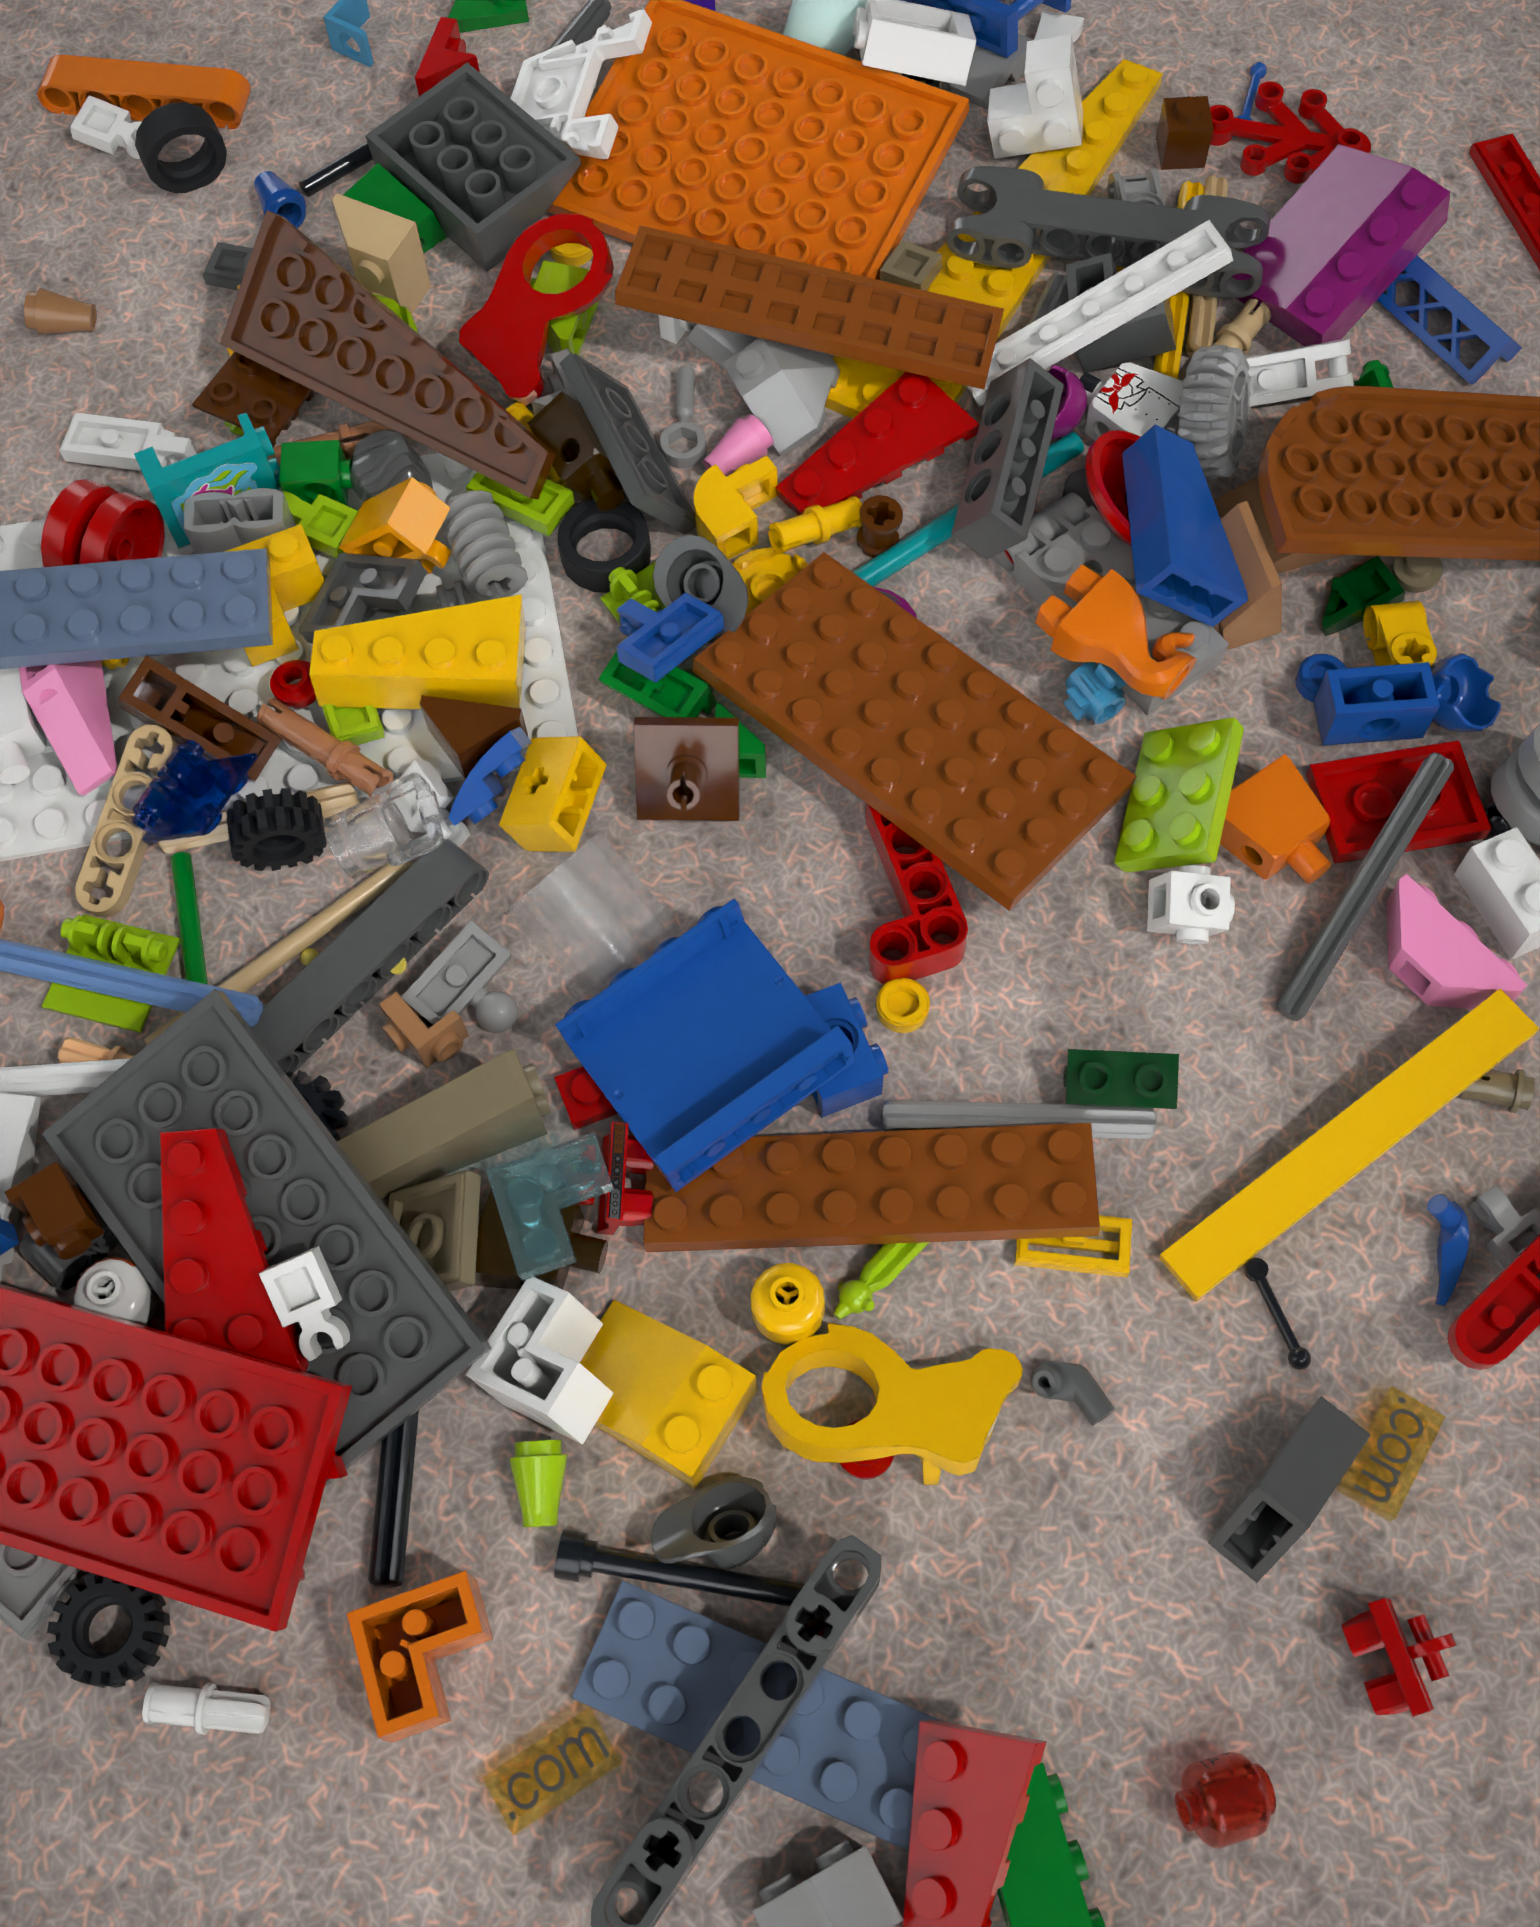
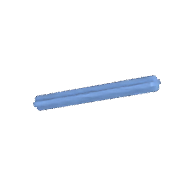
M0 939V971L185 1013L212 990L216 989L226 994L250 1027L258 1024L260 1015L263 1012V1003L259 1001L256 995Z

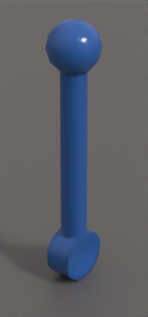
M1256 62L1250 68L1251 83L1242 114L1236 118L1252 121L1250 114L1259 82L1267 73V67L1262 62Z

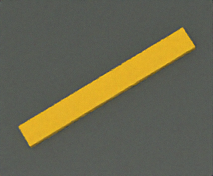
M1500 988L1163 1251L1159 1259L1197 1302L1535 1036L1540 1028Z

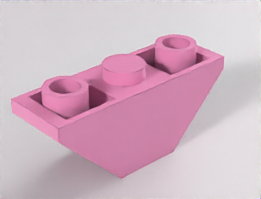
M1407 873L1398 880L1386 901L1389 970L1428 1006L1474 1009L1500 988L1515 1002L1528 986L1519 977L1515 967L1507 960L1498 958L1478 939L1476 932L1468 924L1454 918L1439 904L1437 897L1429 888L1417 884Z

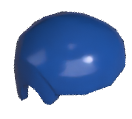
M1463 653L1449 655L1435 663L1431 667V672L1440 707L1432 721L1438 726L1454 732H1475L1492 726L1501 711V703L1490 698L1488 693L1489 685L1494 681V676L1479 668L1478 663L1473 657Z

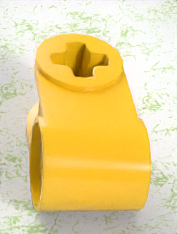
M1416 600L1366 607L1363 615V632L1365 638L1371 639L1366 642L1368 648L1372 651L1376 666L1429 662L1430 668L1433 666L1437 657V648L1427 624V616L1422 602Z

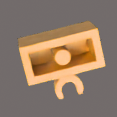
M411 477L364 501L339 548L348 554L419 560L429 575L435 565L440 569L444 568L452 553L447 546L435 540L450 507L436 496L435 491L431 487Z

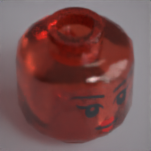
M1228 1752L1193 1762L1185 1768L1181 1780V1791L1175 1794V1806L1178 1817L1187 1831H1195L1204 1844L1215 1849H1221L1258 1838L1265 1833L1269 1826L1270 1816L1276 1810V1796L1271 1780L1260 1764L1252 1763L1241 1753Z

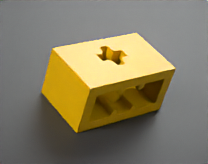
M581 736L531 738L532 744L528 746L524 756L526 760L520 766L499 826L524 850L531 852H576L607 764Z

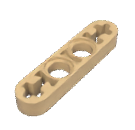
M147 724L141 726L130 735L76 882L75 895L78 903L89 913L97 917L116 915L128 903L179 759L180 751L177 742L166 729L158 725ZM156 740H158L164 751L162 754H153L149 761V758L142 750L144 746L153 747ZM138 768L145 773L146 768H148L156 777L151 779L141 772H134V769ZM144 785L148 787L150 793L147 803L135 810L126 808L123 802L126 791L132 786ZM119 832L129 833L133 840L129 852L121 857L109 856L106 850L109 838ZM104 862L116 870H122V873L117 875L114 871L110 870L108 876V873L99 866ZM107 880V886L113 890V895L111 898L102 897L98 904V900L91 895L94 887L103 888Z

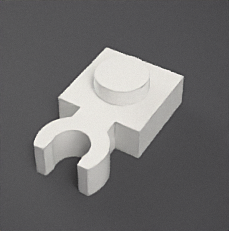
M89 95L70 126L72 138L114 155L118 146L126 148L127 153L131 157L140 159L135 147L136 131L142 122L132 123L129 111Z
M319 1246L268 1267L259 1273L282 1327L299 1322L302 1328L299 1346L302 1354L308 1361L316 1359L323 1353L317 1341L318 1332L329 1334L337 1350L343 1348L350 1341V1334L346 1324L340 1318L331 1315L328 1309L337 1305L343 1299Z

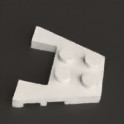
M644 9L629 14L632 22L614 30L606 25L599 27L595 38L576 46L571 39L524 60L510 99L575 154L608 159L619 126L611 114L585 117L593 90L596 87V80L603 61L643 53L652 25V21Z

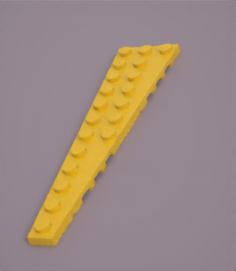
M1123 59L1082 101V145L1032 153L1017 169L1029 170L1038 174L1044 181V190L1090 196L1161 86L1163 73ZM975 211L972 215H980L983 213ZM967 234L957 235L958 238L966 242L976 241V239ZM946 241L937 250V253L942 254V269L926 291L1003 308L1004 312L997 337L998 340L1051 256L1031 254L1029 262L1024 266L1004 268L960 258L951 252ZM835 355L833 360L838 366L840 374L835 388H830L824 407L853 419L899 379L905 371ZM928 377L956 403H958L967 389L966 385Z

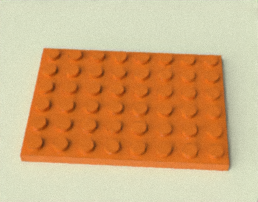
M649 0L644 10L652 21V25L643 53L617 57L585 114V117L611 114L619 126L609 158L599 159L576 154L580 157L581 165L547 212L555 215L559 213L584 215L593 219L594 225L601 232L632 244L641 225L880 280L881 268L901 242L969 112V99L884 69L864 66L861 61L684 0Z

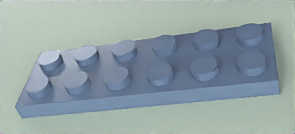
M266 548L0 571V669L273 645L270 559Z
M622 1580L571 1698L694 1754L767 1644ZM775 1663L765 1670L762 1677V1686L766 1695L773 1700H783L795 1691L797 1675L792 1666L786 1663ZM823 1669L751 1780L909 1851L919 1721L929 1719L941 1720ZM750 1717L734 1719L726 1731V1741L732 1752L739 1756L751 1754L760 1742L761 1732L759 1726Z

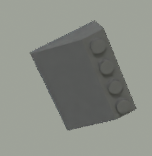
M468 62L365 135L374 164L379 163L431 209L445 235L486 272L505 259L515 240L529 226L541 220L581 165L579 156Z

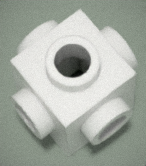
M1189 865L1179 867L1178 871H1169L1150 879L1147 932L1176 934V942L1182 944L1209 943V936L1229 930V923L1235 911V900L1230 893L1231 877L1211 875V868L1206 866Z

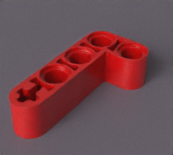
M865 803L866 825L904 918L881 925L871 935L869 943L870 972L876 980L886 984L891 980L901 978L917 980L955 967L961 962L965 954L968 925L941 859ZM908 846L914 848L917 852L906 855L897 852L895 849ZM924 889L933 892L936 896L922 899L913 893ZM936 934H946L955 941L943 945L936 943L931 937ZM887 950H898L905 957L900 960L891 961L882 957L881 954Z

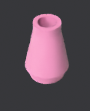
M749 414L744 419L737 418L712 452L702 461L707 470L716 464L727 477L733 474L740 466L751 464L768 455L767 449L774 442L763 423L754 415Z

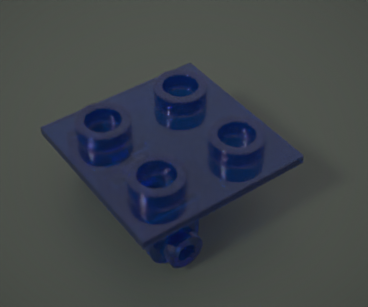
M187 740L184 744L176 745L164 763L166 767L160 768L157 773L158 778L150 782L149 787L133 807L135 815L132 817V822L140 829L147 831L142 841L149 843L209 834L220 823L222 819L221 811L230 797L239 792L249 779L247 772L258 756L255 753L207 761L202 756L204 753L203 747L197 742Z

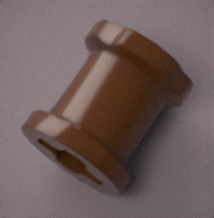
M876 495L868 498L860 507L859 521L862 526L857 532V546L861 548L866 556L875 558L899 542V533L896 530L899 529L902 523L903 510L895 499Z

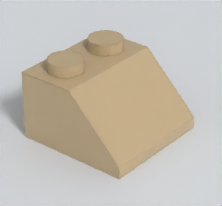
M336 193L332 198V202L355 279L372 294L393 299L400 306L406 307L412 314L431 288L416 222Z

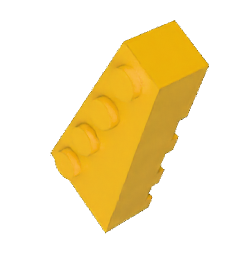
M522 594L315 630L309 675L319 707L326 704L350 708L373 706L385 709H421L420 700L421 696L424 695L521 708L526 631Z

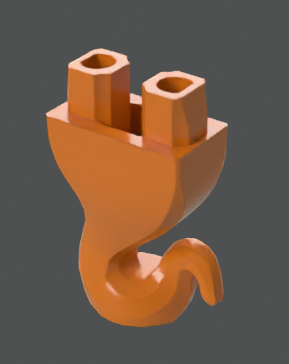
M1082 564L1070 576L1063 592L1078 604L1072 608L1057 596L1051 595L1038 611L1035 624L1054 639L1050 649L1052 652L1068 661L1095 662L1109 666L1131 688L1145 695L1159 697L1162 700L1168 699L1183 683L1197 661V658L1189 653L1176 650L1191 646L1195 639L1193 633L1170 632L1163 634L1155 641L1152 648V654L1157 661L1150 657L1146 617L1141 600L1129 582L1113 569L1103 577Z

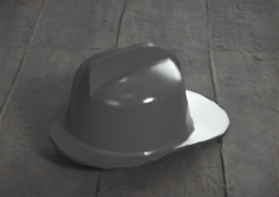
M694 535L675 538L663 547L656 559L653 573L655 590L662 603L667 607L684 593H688L720 611L723 615L724 629L707 643H713L728 630L732 633L736 632L745 618L748 606L747 586L740 573L726 556L706 538Z

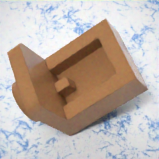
M394 992L379 1004L388 1022L381 1027L387 1038L400 1053L409 1047L426 1068L436 1061L445 1062L451 1059L462 1048L463 1040L469 1036L462 1018L456 1011H451L428 1029L397 992Z

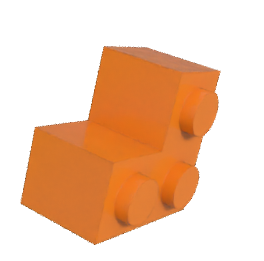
M467 1571L346 1613L378 1739L393 1743L451 1722L436 1660L493 1640L478 1581Z

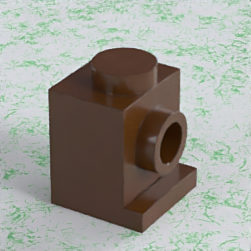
M57 1161L5 1191L8 1200L26 1215L22 1218L23 1223L39 1247L49 1244L62 1260L71 1259L82 1254L91 1246L92 1240L105 1233L80 1186L73 1176Z

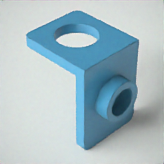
M339 0L323 17L331 48L342 55L371 67L374 61L367 33L360 28L370 18L367 0ZM351 37L358 44L360 52L355 51L347 44Z

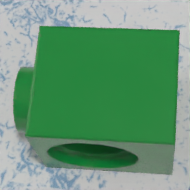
M339 440L282 443L279 475L282 491L292 493L310 504L321 494L348 506V489H353L350 480L352 459H345Z

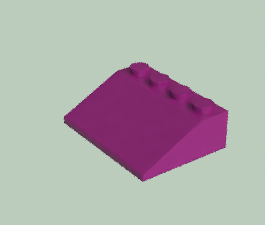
M1338 144L1272 218L1267 238L1260 244L1247 247L1243 251L1257 259L1263 266L1262 284L1255 293L1236 299L1243 304L1250 299H1257L1258 304L1253 311H1256L1262 302L1265 303L1271 312L1269 322L1304 347L1342 339L1447 222L1450 191L1414 167ZM1245 273L1231 276L1237 280L1252 278L1251 275Z

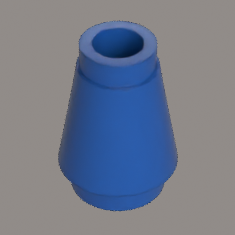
M264 171L260 173L254 181V187L264 216L266 210L285 217L298 228L306 217V202L302 194L283 181L274 172Z

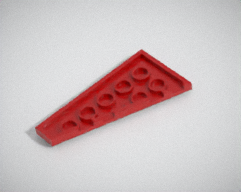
M213 1128L160 1133L165 1332L307 1372L309 1364L300 1350L299 1336L293 1323L282 1327L259 1273L269 1267L264 1254L268 1250L261 1230L255 1229L245 1201L247 1191L225 1129ZM335 1451L327 1479H338L348 1476L342 1457L336 1456Z

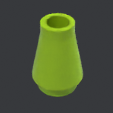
M562 1441L514 1442L515 1457L509 1458L522 1512V1527L558 1525V1509L568 1454L562 1455Z

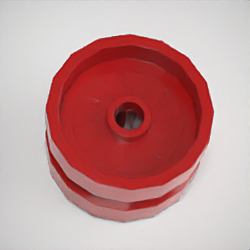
M90 479L75 480L60 492L51 505L45 520L40 547L43 567L162 557L165 539L164 520L158 506L147 499L127 492L119 493L107 485Z

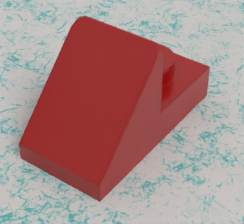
M442 16L439 19L415 75L419 97L467 62L480 73L476 55L466 53V42L460 37L457 19Z

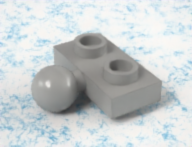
M471 920L401 998L419 1019L429 1027H432L451 1011H456L460 1016L471 1004L476 1008V1019L483 1029L491 1033L505 1032L517 1020V1004L509 994L502 991L489 992L485 987L510 960L512 954Z

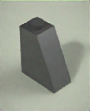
M1321 1396L1297 1423L1208 1544L1258 1583L1311 1526L1371 1434Z

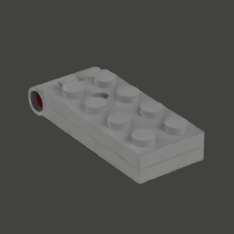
M1073 492L1066 494L1032 517L1026 540L994 555L996 561L1016 579L1040 606L1051 595H1055L1074 608L1078 603L1063 592L1070 576L1082 564L1103 577L1113 569L1124 577L1136 591L1132 547L1120 539L1106 525L1099 512L1093 506L1088 508L1084 500ZM1137 593L1146 617L1148 651L1152 659L1157 661L1152 654V648L1155 641L1163 634L1181 632L1193 633L1195 635L1191 646L1176 649L1189 653L1196 657L1197 661L1183 683L1168 699L1162 700L1159 697L1142 694L1131 688L1128 684L1121 688L1146 715H1149L1219 666L1223 661L1229 643L1213 627Z

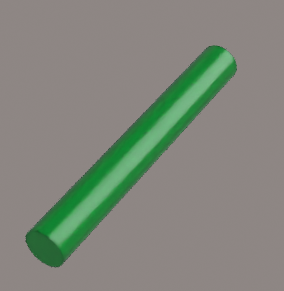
M178 852L173 854L170 859L185 979L208 985L192 856L187 852Z

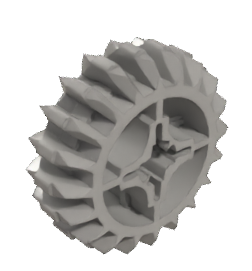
M1227 345L1200 347L1198 351L1194 352L1190 363L1186 367V378L1183 380V391L1180 397L1181 406L1178 415L1179 430L1177 434L1181 438L1193 443L1206 479L1230 477L1236 471L1239 461L1243 457V446L1246 444L1247 428H1249L1248 417L1251 396V377L1248 374L1249 364L1243 350L1231 348Z

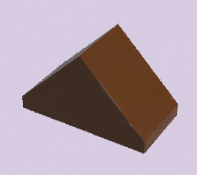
M421 696L420 707L429 732L465 780L485 753L509 731L521 727L528 736L521 708Z

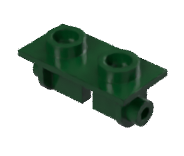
M1068 1049L1067 1065L1064 1066L1063 1086L1066 1087V1104L1177 1109L1179 1054Z

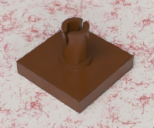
M635 717L633 727L637 820L739 821V718Z

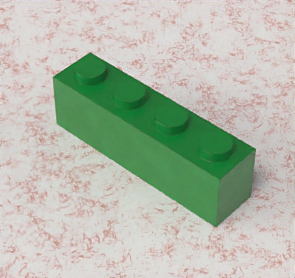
M1042 1762L1034 1767L1026 1793L1030 1795L1023 1822L1016 1826L1007 1859L1011 1862L1003 1887L997 1889L1007 1927H1105L1098 1907L1092 1909L1087 1907L1080 1884L1082 1881L1089 1880L1085 1858L1077 1839L1067 1842L1059 1816L1068 1813V1805L1062 1784L1057 1773L1047 1776L1044 1763Z

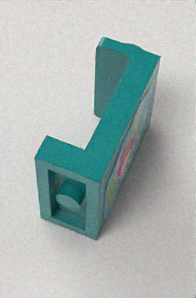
M246 412L237 415L244 432L242 437L163 468L153 446L134 453L147 485L178 549L191 544L183 529L184 504L187 498L208 492H221L235 496L251 489L270 488L279 490V487H281L279 483L280 466L275 457L267 459V457L275 454L269 437L263 426L254 429Z

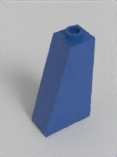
M1155 424L1122 454L1136 592L1214 627L1248 601L1247 590L1193 443Z

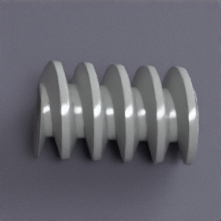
M482 490L468 491L449 500L446 505L450 507V510L442 527L446 532L455 561L458 563L460 574L464 578L467 592L481 600H492L509 597L517 593L525 586L528 577L525 568L521 566V557L515 551V542L509 536V527L503 521L504 517L501 508L493 504L494 499L491 493Z

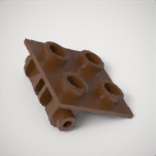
M234 352L192 405L198 410L240 428L242 427L237 415L246 412L254 429L263 426L272 447H275L276 438L280 435V432L289 429L291 421L296 420L299 416L298 409L305 400L310 401L314 393L313 390Z

